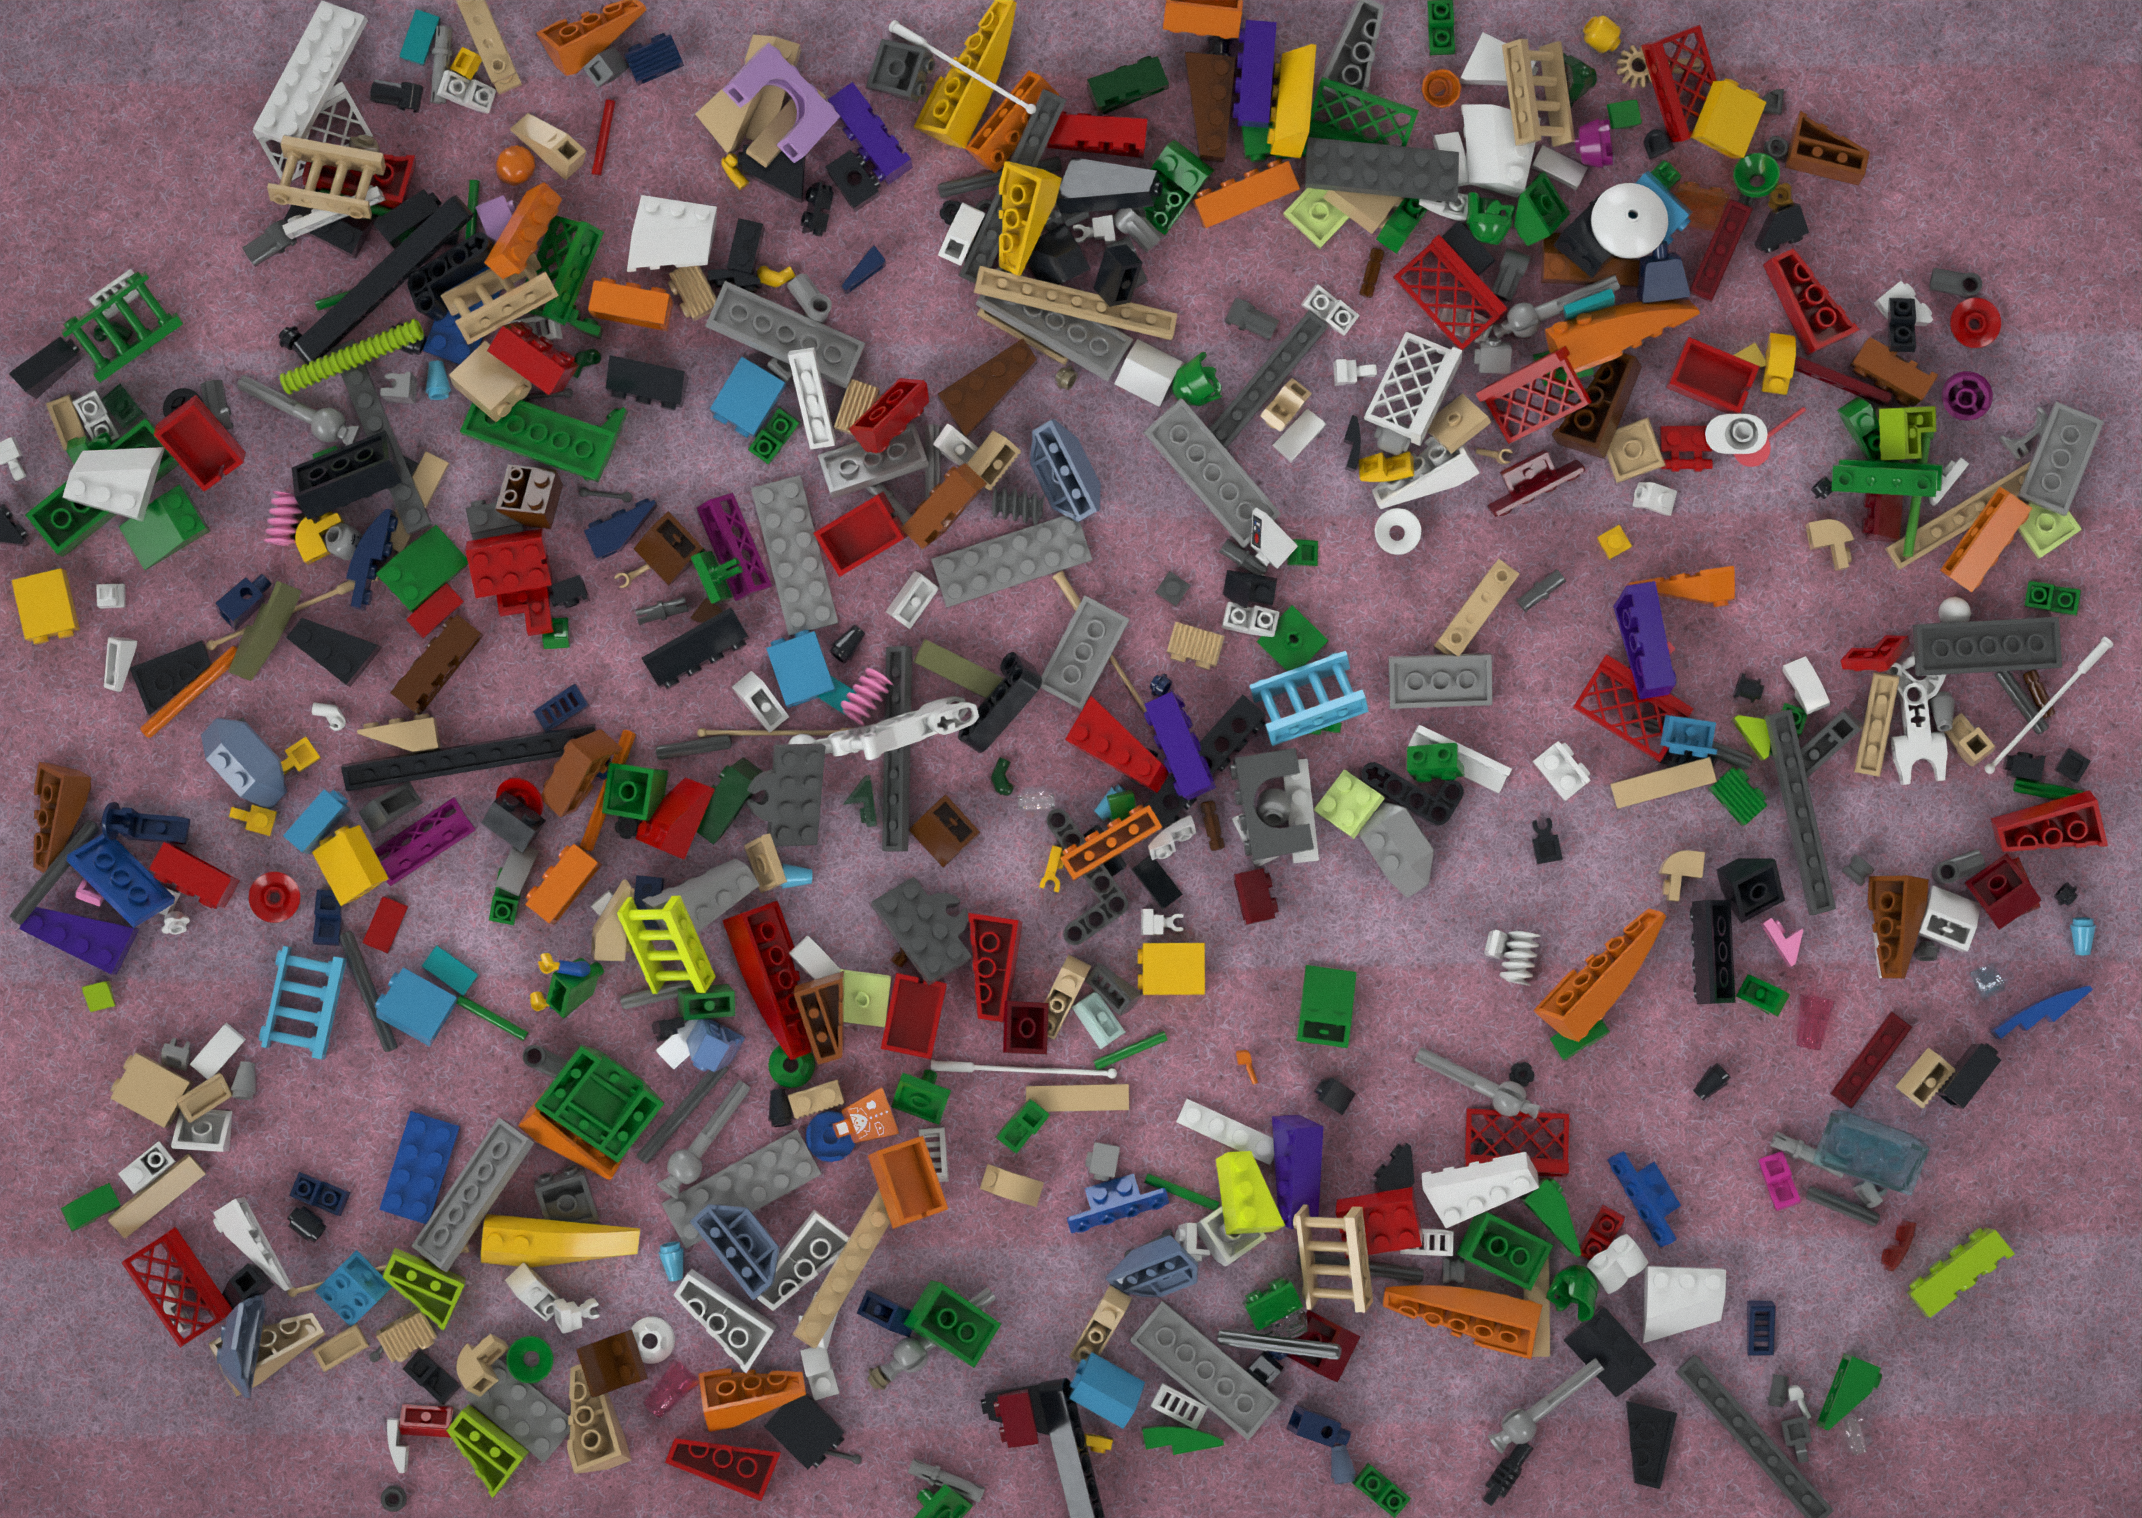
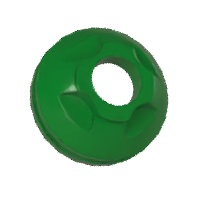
M1752 153L1744 156V158L1737 162L1733 170V179L1737 189L1742 194L1753 198L1770 194L1777 187L1780 178L1777 162L1771 156L1763 153ZM1754 176H1761L1765 179V183L1760 187H1754L1750 184V180Z
M780 1045L777 1046L771 1053L768 1063L769 1072L774 1081L786 1088H797L806 1084L811 1079L815 1070V1059L812 1052L796 1058L799 1063L798 1069L793 1073H789L783 1067V1063L788 1056Z
M526 1336L516 1340L511 1345L507 1353L506 1363L509 1372L515 1379L523 1383H536L548 1376L553 1367L554 1356L551 1347L546 1341L536 1336ZM529 1351H534L539 1355V1362L534 1367H530L524 1362V1356Z

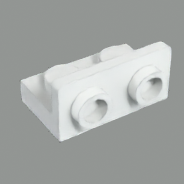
M1557 741L1532 762L1562 799L1566 801L1591 781L1588 778L1590 772L1581 762L1579 764L1575 762L1571 757L1574 753L1565 742L1561 744Z

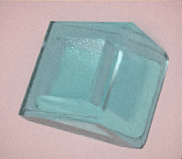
M1993 963L1969 973L1982 1001L2005 991V982Z

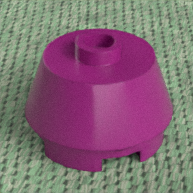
M1597 118L1579 127V138H1575L1576 153H1581L1582 164L1602 169L1604 166L1613 165V147L1609 119L1599 120Z
M1963 371L1948 378L1942 388L1941 399L1944 408L1952 417L1970 421L1982 417L1990 409L1993 401V392L1989 382L1983 376L1975 372Z

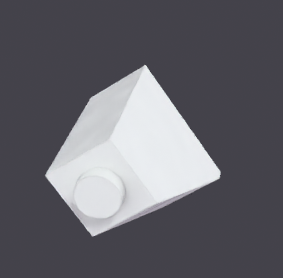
M1483 32L1459 80L1460 83L1507 86L1502 45L1506 43ZM1531 61L1532 75H1536L1539 69L1534 66L1536 61Z

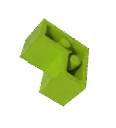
M1936 406L1879 409L1881 460L1922 458L1921 433L1937 432Z

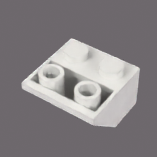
M1932 885L1918 935L1958 951L1966 952L1969 950L1977 928L1981 905Z

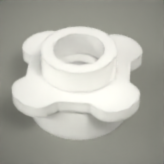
M179 911L166 914L164 917L165 925L161 928L162 932L174 935L186 932V924L190 922L189 917L184 916Z

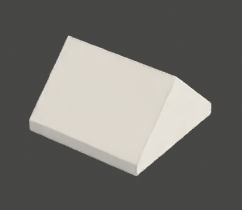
M1137 339L1125 359L1115 385L1160 407L1173 382L1177 369L1183 362Z
M180 1110L171 1147L173 1149L229 1151L232 1111L210 1110L189 1123Z

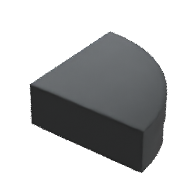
M1784 89L1773 90L1762 97V100L1766 102L1763 114H1782Z

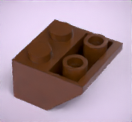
M508 464L495 508L496 511L527 527L551 529L563 488V483L557 470Z
M669 511L646 532L634 547V550L668 586L693 564L691 556L706 551Z
M946 794L909 829L912 835L943 868L981 834Z

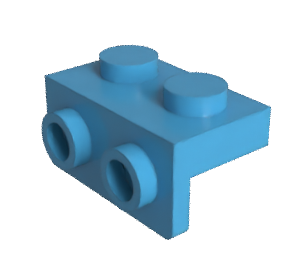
M1665 715L1660 745L1669 747V752L1684 755L1685 750L1693 751L1692 756L1707 758L1708 753L1717 755V749L1712 748L1716 722Z

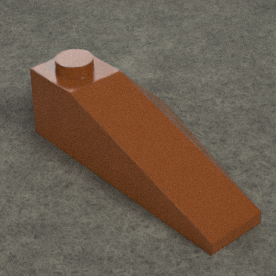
M1552 233L1550 236L1542 239L1541 283L1587 285V283L1593 284L1616 275L1620 286L1638 287L1640 260L1615 256L1591 278L1553 246L1561 233Z
M39 762L34 795H40V810H34V819H37L40 833L38 832L34 835L33 867L42 873L48 869L64 849L87 802L88 793L91 790V776L80 770L46 762Z
M1909 875L1869 876L1867 902L1869 910L1873 911L1875 923L1872 924L1873 933H1877L1879 941L1876 950L1881 976L1884 979H1905L1927 907L1929 879Z

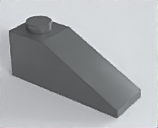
M1846 706L1800 748L1807 778L1862 729L1863 724Z

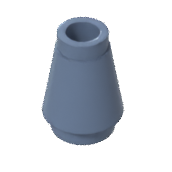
M1346 1446L1332 1447L1331 1479L1334 1478L1335 1485L1355 1481L1354 1475L1356 1471Z

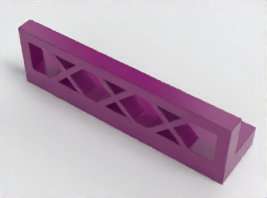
M730 493L712 498L698 506L696 509L720 565L737 557L740 564L731 567L730 570L737 566H742V573L726 579L735 601L772 587L734 494ZM722 502H728L731 510L730 515L723 511ZM732 525L739 529L741 533L740 538L733 534L731 530ZM742 549L749 552L750 562L743 558ZM752 572L759 576L762 584L755 586L751 577Z
M453 797L374 849V852L378 858L386 852H390L389 857L380 863L389 878L386 882L389 886H392L476 829L465 815L457 799ZM453 808L456 809V813L448 818H444L447 812ZM433 824L430 830L423 832L427 825ZM412 838L409 844L401 846L403 841Z

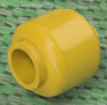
M1604 15L1592 17L1583 29L1585 33L1584 41L1599 53H1605L1608 50L1612 52L1621 42L1619 38L1621 28Z

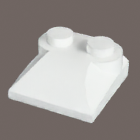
M1222 1206L1197 1223V1231L1208 1250H1210L1214 1259L1223 1266L1231 1264L1267 1238L1264 1233L1226 1235Z

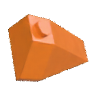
M621 0L606 5L601 14H590L589 11L581 13L582 19L568 24L567 19H563L536 32L556 68L564 75L569 76L578 73L597 54L603 52L647 9L639 0Z
M1734 566L1700 570V572L1691 576L1690 574L1682 573L1670 576L1669 579L1659 577L1629 582L1627 584L1634 585L1655 581L1658 596L1702 604L1713 603L1714 608L1729 606L1728 601L1735 599Z
M537 1099L528 1109L518 1127L543 1146L611 1180L623 1160L621 1159L618 1163L536 1108L534 1105L538 1101Z
M723 1368L698 1374L703 1413L709 1432L738 1426L806 1395L803 1372L771 1371L769 1374L756 1373V1370H748L747 1373H733L732 1369Z

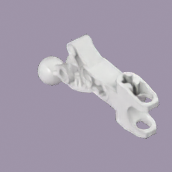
M1956 596L1945 599L1938 611L1941 623L1968 622L1971 616L1968 603ZM1914 651L1911 652V657L1899 663H1894L1889 670L1882 672L1900 676L1896 694L1900 698L1904 736L1892 737L1891 748L1901 785L1911 784L1912 765L1919 759H1925L1931 763L1934 769L1935 781L1945 780L1948 755L1946 737L1943 731L1931 732L1928 700L1938 693L1946 675H1929L1923 680L1914 679L1906 671V669L1915 665ZM1910 688H1915L1918 691V699L1915 702L1909 700L1907 696ZM1917 705H1920V708L1915 709V710H1914V709L1909 710V707H1908V706H1917ZM1915 714L1916 717H1921V722L1917 723V727L1916 723H1911V718L1915 717Z
M950 696L926 703L917 711L904 713L877 724L838 731L830 734L828 738L815 740V738L808 734H799L792 737L788 744L822 743L826 746L825 754L832 753L833 756H842L864 750L866 760H872L880 757L886 751L904 747L921 741L926 737L938 733L946 735L959 731L975 723L979 718V714L975 704L965 702V699L962 697ZM954 701H958V702H959V703H957V704H951V703L954 702ZM967 707H969L972 711L971 717L967 721L960 720L968 712Z

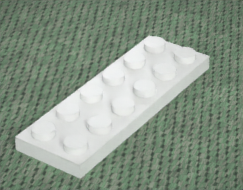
M321 0L253 128L256 134L280 143L283 135L306 139L368 22L366 16Z

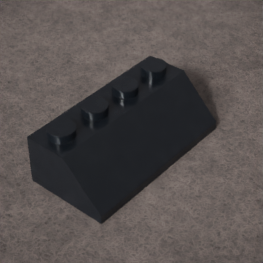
M386 430L292 467L294 496L307 520L322 516L326 512L339 507H345L349 503L362 498H368L374 493L393 488L397 484L402 483L400 466Z
M730 607L643 656L642 660L658 687L662 688L665 686L666 689H670L680 683L678 678L688 674L691 677L702 670L701 665L710 661L711 664H714L723 659V653L731 648L735 652L746 646L747 643L745 641L749 639V636L736 613Z
M1731 900L1692 901L1690 909V919L1693 922L1691 944L1694 948L1692 968L1696 978L1693 992L1695 999H1697V1004L1736 1003Z

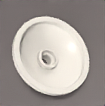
M1623 183L1607 189L1598 198L1592 210L1591 226L1596 240L1605 250L1622 258H1639L1653 252L1663 241L1668 228V214L1663 201L1651 189L1640 184ZM1634 212L1637 218L1631 219L1628 213Z

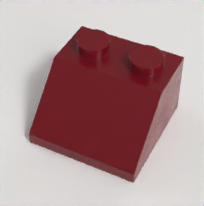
M2007 853L1965 882L1968 889L1999 930L2042 901L2033 886Z
M1264 868L1234 874L1233 880L1244 925L1275 919L1274 913L1279 912L1276 898L1270 897L1268 889L1273 887L1270 873H1265Z
M1005 1001L1003 1053L1047 1055L1049 1003Z
M1307 1310L1294 1339L1339 1344L1342 1349L1341 1356L1336 1360L1289 1353L1287 1357L1338 1383L1361 1336L1311 1310Z
M1028 1388L997 1395L998 1401L993 1403L996 1417H1002L1004 1427H999L1002 1443L1007 1442L1008 1448L1039 1444Z

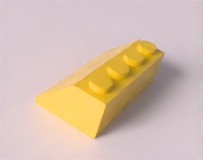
M1310 44L1282 53L1280 62L1274 64L1273 78H1276L1277 82L1276 85L1272 86L1271 100H1275L1274 107L1271 106L1269 122H1273V128H1269L1267 144H1271L1270 154L1301 158L1310 129L1316 44Z

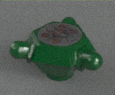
M1563 53L1570 108H1572L1575 101L1585 95L1589 88L1595 86L1597 74L1594 68L1571 55L1567 56Z

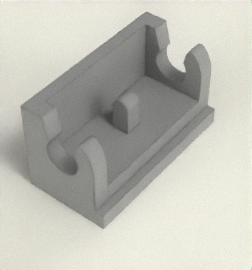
M405 372V374L389 373L385 375L386 379H395V381L391 382L392 388H381V397L387 402L415 404L417 378L411 372Z

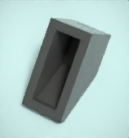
M407 782L373 799L358 813L373 834L401 818L423 802L410 782Z

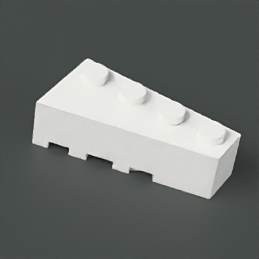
M813 1210L779 1254L774 1284L757 1299L774 1311L799 1291L801 1287L819 1275L822 1270L835 1262L850 1236L816 1210Z
M693 1269L688 1272L674 1293L677 1300L722 1345L726 1353L734 1358L745 1373L750 1369L778 1326Z

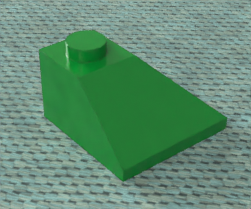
M1544 171L1519 196L1514 226L1517 229L1518 235L1527 246L1550 236L1571 214Z
M609 762L602 813L649 821L665 797L668 771Z

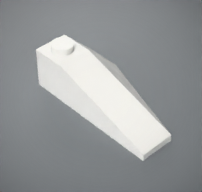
M1433 436L1429 437L1424 442L1428 447L1418 457L1412 453L1414 457V476L1400 480L1380 482L1372 490L1378 507L1383 509L1450 489L1478 475L1480 472L1466 445L1463 444L1451 454Z
M245 1197L236 1198L214 1212L216 1218L213 1219V1222L220 1233L224 1232L227 1238L284 1291L293 1287Z

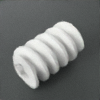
M1517 930L1508 932V936L1514 939V941L1506 942V946L1512 949V951L1505 952L1503 956L1510 961L1503 962L1501 965L1508 971L1501 972L1499 976L1508 982L1531 986L1524 979L1533 977V974L1526 969L1535 967V964L1528 959L1537 957V954L1532 952L1531 948L1539 947V944L1533 941V938L1541 937V935Z

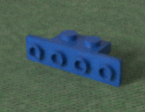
M1624 1151L1608 1158L1607 1161L1611 1166L1612 1172L1619 1179L1626 1195L1631 1199L1638 1211V1215L1649 1229L1653 1240L1660 1248L1676 1241L1677 1239L1664 1217L1681 1205L1655 1161L1636 1172Z
M1133 1173L1084 1188L1091 1210L1067 1217V1222L1071 1233H1081L1101 1224H1111L1115 1220L1124 1217H1135L1144 1211L1158 1210L1164 1205L1169 1204V1199L1165 1188L1140 1195Z

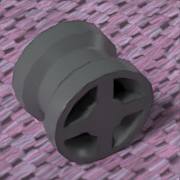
M1854 854L1849 866H1844L1841 871L1853 882L1862 886L1865 883V877L1872 874L1874 868L1861 857Z
M1443 1258L1442 1283L1456 1281L1458 1284H1464V1258H1458L1456 1261Z

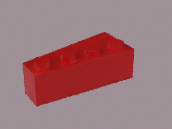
M2090 790L1990 818L1996 843L2003 852L2036 850L2037 848L2060 849V847L2072 846L2076 848H2086V846L2098 845L2099 847L2108 846L2098 801Z

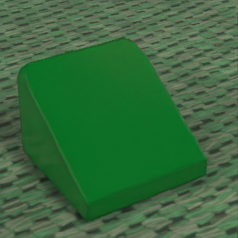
M1637 100L1607 104L1611 129H1628L1642 123Z
M1293 539L1298 547L1287 558V566H1318V541Z
M552 618L554 632L542 634L544 649L570 648L568 618Z

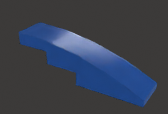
M2082 986L2037 1001L2011 1015L1990 1032L1996 1039H2002L2017 1025L2022 1031H2028L2043 1017L2048 1022H2055L2093 989L2091 986Z

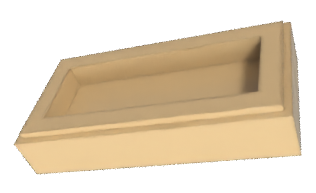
M70 394L46 403L64 451L67 449L69 440L75 437L79 439L86 435Z
M217 1073L175 1101L186 1121L191 1123L232 1097L233 1094L223 1075Z
M355 1324L312 1349V1352L322 1370L326 1372L370 1345L358 1324Z

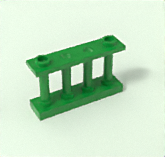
M139 271L134 273L126 280L128 284L81 317L73 316L63 324L65 327L62 329L63 336L66 338L73 333L96 363L93 375L99 383L183 325V321L177 312L172 316L170 313H166L144 284L149 279L146 271L142 274ZM134 289L138 291L158 318L157 322L159 325L152 330L149 327L145 328L123 298ZM114 303L138 334L136 336L138 340L131 345L122 340L102 313ZM93 318L116 347L115 352L117 354L111 359L102 356L81 328V326Z
M1839 459V465H1833L1832 491L1936 497V491L1942 490L1943 464Z

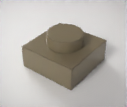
M368 135L350 136L349 147L379 153L380 148L373 137Z

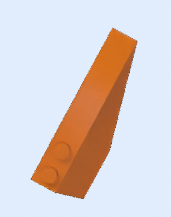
M1671 299L1650 303L1638 301L1615 305L1591 313H1582L1574 319L1557 322L1552 327L1545 329L1549 353L1566 345L1570 352L1567 358L1574 371L1578 373L1622 356V350L1630 346L1635 349L1642 345V340L1646 337L1656 338L1663 334V328L1667 326L1674 328L1699 315L1700 311L1690 300Z
M1648 908L1623 928L1625 933L1623 937L1611 938L1604 944L1607 950L1596 957L1591 954L1586 958L1585 961L1588 964L1578 973L1574 969L1570 971L1533 1011L1563 1037L1579 1042L1605 1016V1013L1627 988L1653 946L1666 915L1663 912Z
M1435 1285L1386 1287L1383 1299V1307L1412 1319H1415L1417 1316L1422 1317L1427 1325L1437 1328L1438 1325L1452 1329L1451 1335L1458 1338L1461 1337L1462 1333L1475 1338L1473 1344L1527 1359L1532 1358L1541 1319L1542 1304L1510 1297L1506 1294L1471 1288Z

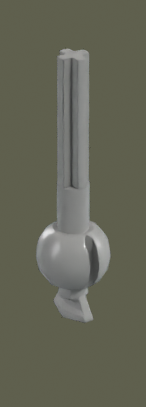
M1612 275L1537 307L1526 302L1514 305L1508 311V320L1503 321L1501 324H1493L1492 328L1496 338L1499 339L1504 334L1512 332L1520 338L1531 337L1539 330L1541 321L1562 313L1564 305L1607 289H1612V291L1621 289L1617 277Z
M242 375V378L237 383V389L310 424L313 435L320 441L333 442L341 439L347 446L355 443L359 437L361 426H346L343 414L337 409L327 407L319 411L314 410L245 375Z
M1422 1047L1420 1048L1415 1058L1416 1062L1493 1099V1106L1501 1115L1511 1117L1517 1115L1520 1111L1525 1114L1528 1113L1534 1119L1537 1118L1541 1106L1526 1100V1091L1519 1083L1505 1081L1498 1085Z
M738 1080L688 1150L681 1149L670 1156L667 1163V1170L670 1175L667 1179L656 1183L665 1193L678 1199L680 1185L682 1183H692L699 1178L702 1172V1161L700 1158L751 1088Z
M987 1287L969 1302L982 1310L993 1302L996 1297ZM913 1337L905 1338L899 1341L893 1350L895 1359L889 1364L880 1366V1368L890 1381H893L896 1375L903 1370L907 1373H915L927 1364V1352L936 1345L923 1337L918 1340Z
M1596 1358L1527 1411L1521 1408L1508 1411L1501 1422L1503 1430L1497 1434L1488 1435L1495 1449L1503 1454L1506 1446L1512 1441L1515 1444H1525L1531 1441L1537 1431L1535 1423L1604 1370Z

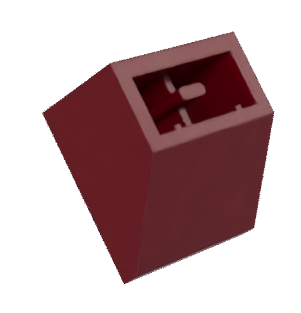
M1865 493L1863 506L1868 508L1867 518L1862 520L1861 528L1862 533H1866L1865 540L1897 542L1900 540L1903 495Z

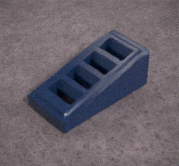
M875 245L869 249L843 282L842 290L845 294L853 291L886 266L885 258Z
M573 684L535 709L533 713L545 732L585 710L590 705L577 684ZM570 694H573L579 704L578 706L574 707L568 697ZM562 699L565 700L570 708V711L567 713L559 702ZM554 704L562 715L560 718H557L551 708ZM547 710L554 722L549 724L542 713L543 711Z
M1747 1301L1748 1356L1774 1355L1776 1306L1773 1301ZM1755 1311H1767V1314H1755ZM1755 1321H1767V1325H1755ZM1768 1331V1336H1754V1332ZM1754 1342H1768V1346H1754Z

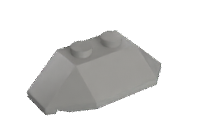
M1382 802L1361 829L1359 835L1388 880L1406 898H1409L1429 885L1434 849L1406 807Z

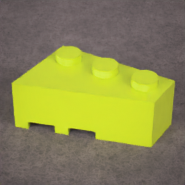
M1227 1152L1216 1158L1226 1235L1274 1232L1284 1227L1285 1224L1252 1152Z

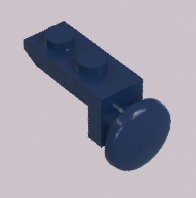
M110 802L103 812L102 832L108 840H115L120 833L128 840L186 845L191 820L178 816L138 813L133 808L122 807L121 810L117 802Z

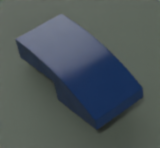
M299 1172L289 1196L334 1215L341 1216L351 1192Z

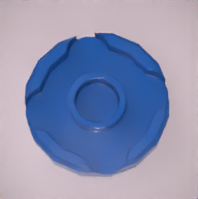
M822 1112L815 1116L807 1126L805 1136L807 1147L814 1156L822 1161L835 1162L842 1160L855 1147L856 1143L852 1141L850 1134L838 1138L834 1132L833 1124L844 1120L841 1112Z

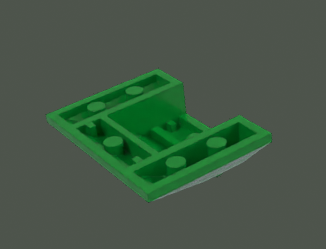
M580 1045L534 1106L618 1163L664 1105V1101L643 1079L600 1050Z

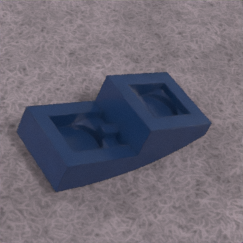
M317 889L313 944L340 946L342 906H340L332 890Z

